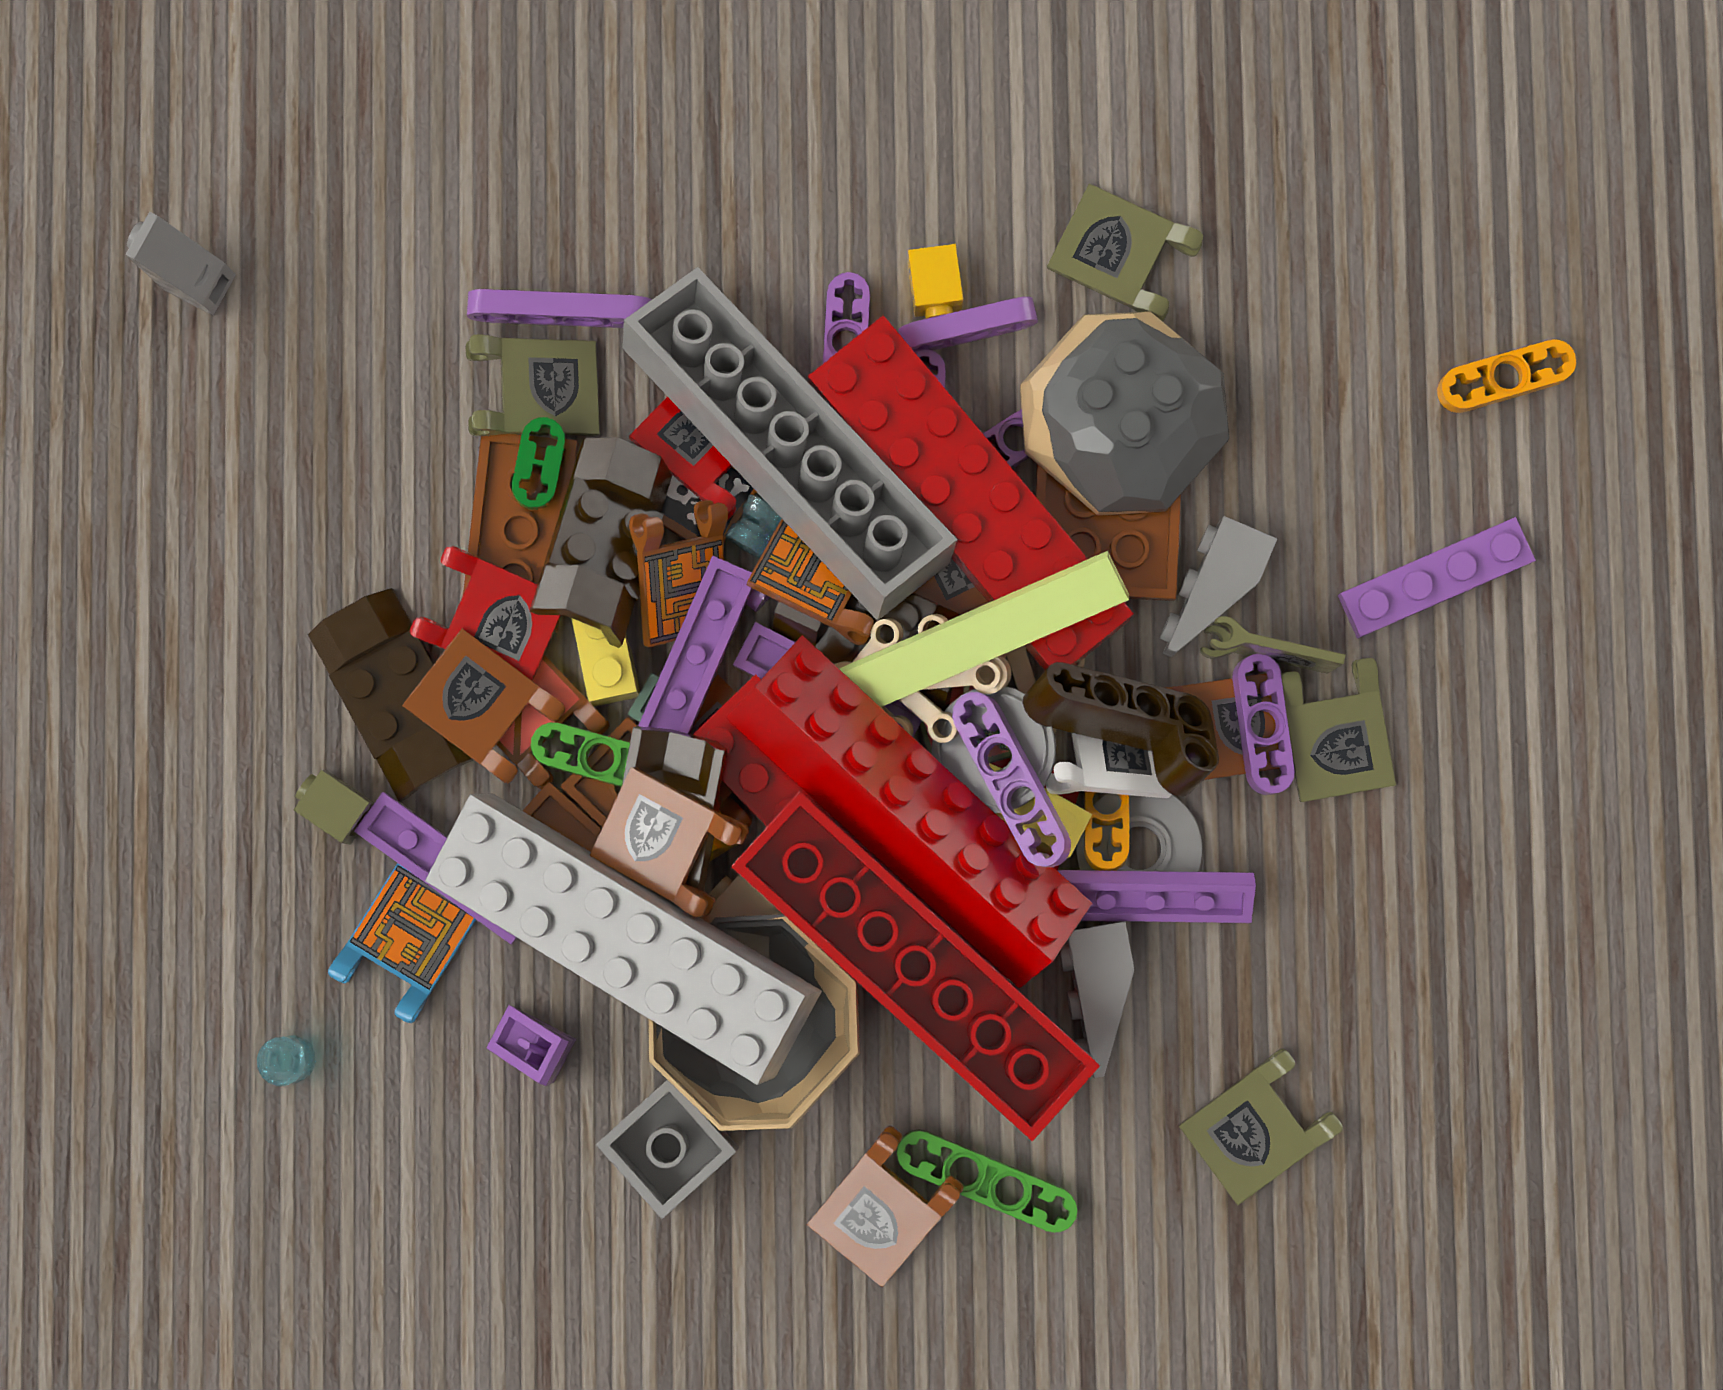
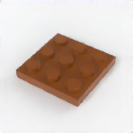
M1037 464L1036 498L1088 559L1108 551L1129 593V599L1176 600L1181 495L1166 512L1096 515Z

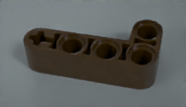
M1056 662L1045 670L1023 696L1022 704L1025 712L1033 721L1040 725L1151 751L1157 780L1172 795L1179 797L1189 795L1219 763L1210 710L1202 700L1194 695L1067 663Z

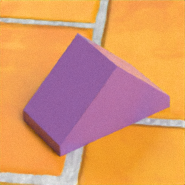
M508 1005L487 1049L539 1084L547 1086L554 1083L576 1039Z

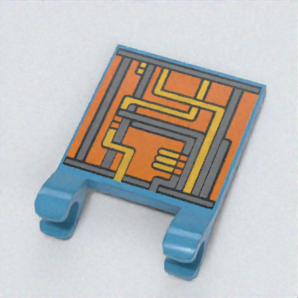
M397 863L347 944L329 967L328 974L338 982L346 984L354 975L363 956L411 984V987L397 1005L394 1014L407 1023H413L421 1013L428 997L476 922V919Z

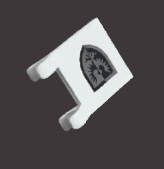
M1072 733L1077 766L1070 762L1057 763L1054 766V774L1051 773L1046 782V788L1050 794L1087 791L1156 798H1169L1172 795L1157 780L1151 751Z

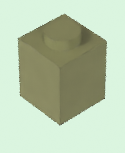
M321 770L317 776L314 774L309 775L299 787L295 798L300 801L293 810L340 843L351 845L357 836L354 830L368 813L374 802L334 774Z

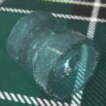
M749 495L742 506L743 516L739 522L732 523L725 537L736 546L760 559L782 518L767 502Z
M296 1035L275 1037L267 1041L260 1048L257 1056V1068L261 1077L268 1083L276 1086L295 1084L306 1079L313 1071L315 1065V1052L312 1045L306 1039Z

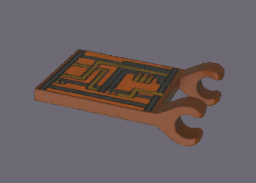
M710 500L697 502L694 506V517L701 537L661 546L664 526L660 518H649L647 514H638L630 518L629 529L638 558L644 646L652 647L676 640L712 556L724 560L723 533L728 520V510L725 504H713Z
M781 519L746 585L834 628L850 642L856 645H864L870 636L874 620L862 612L845 609L852 593L785 521Z

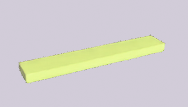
M1108 551L839 669L877 705L883 707L1128 601L1129 593Z

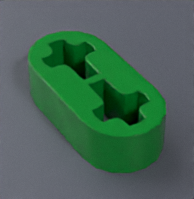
M538 417L531 420L524 427L521 435L512 480V493L515 500L522 507L529 510H539L546 507L552 501L556 491L565 445V434L562 427L555 420L548 417ZM541 428L550 429V437L556 439L557 444L556 446L550 445L546 448L544 461L535 459L536 443L529 441V437L531 434L538 435ZM533 467L542 468L540 482L542 485L548 486L547 493H538L536 500L527 499V491L519 488L521 481L529 482Z

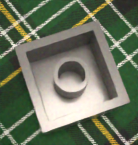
M668 1080L596 1144L661 1219L680 1204L739 1148L725 1131H719Z

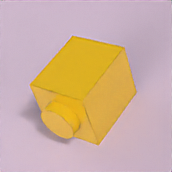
M956 244L908 250L907 263L915 317L925 316L927 319L962 311L963 294Z

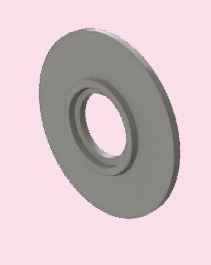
M1005 687L996 693L986 694L994 698L1000 705L1044 787L1055 762L1056 742L1053 728L1040 725L1028 716L1022 704L1025 693ZM973 689V690H971V691L966 692L965 694H967V693H969V692H979V691H977L976 689ZM960 697L953 701L945 712L953 713V707ZM973 704L970 706L973 714L967 718L968 723L978 724L984 731L987 728L982 721V715L987 712V708ZM941 718L938 721L937 729L943 736H949L952 726L948 720ZM960 734L955 739L946 743H939L933 740L932 755L994 813H1001ZM1011 761L1009 762V764H1008L1006 767H1004L1003 769L998 770V771H996V772H1001V771H1004L1005 769H1007V768L1009 767ZM1021 787L1013 793L1011 797L1013 810L1025 805L1035 797L1030 788Z
M1108 793L1093 806L1102 814H1113L1120 808L1121 801L1117 794ZM1129 795V829L1132 827H1145L1151 830L1158 837L1161 849L1158 860L1151 867L1144 870H1135L1124 864L1117 871L1198 872L1202 857V840L1198 825L1188 808L1173 795L1169 798ZM1092 822L1093 829L1102 826L1101 845L1093 847V851L1100 852L1103 861H1111L1113 853L1118 852V847H1114L1111 844L1112 826L1122 829V824L1116 823L1110 826H1103ZM1083 832L1076 845L1078 865L1080 870L1096 871L1089 866L1085 859Z

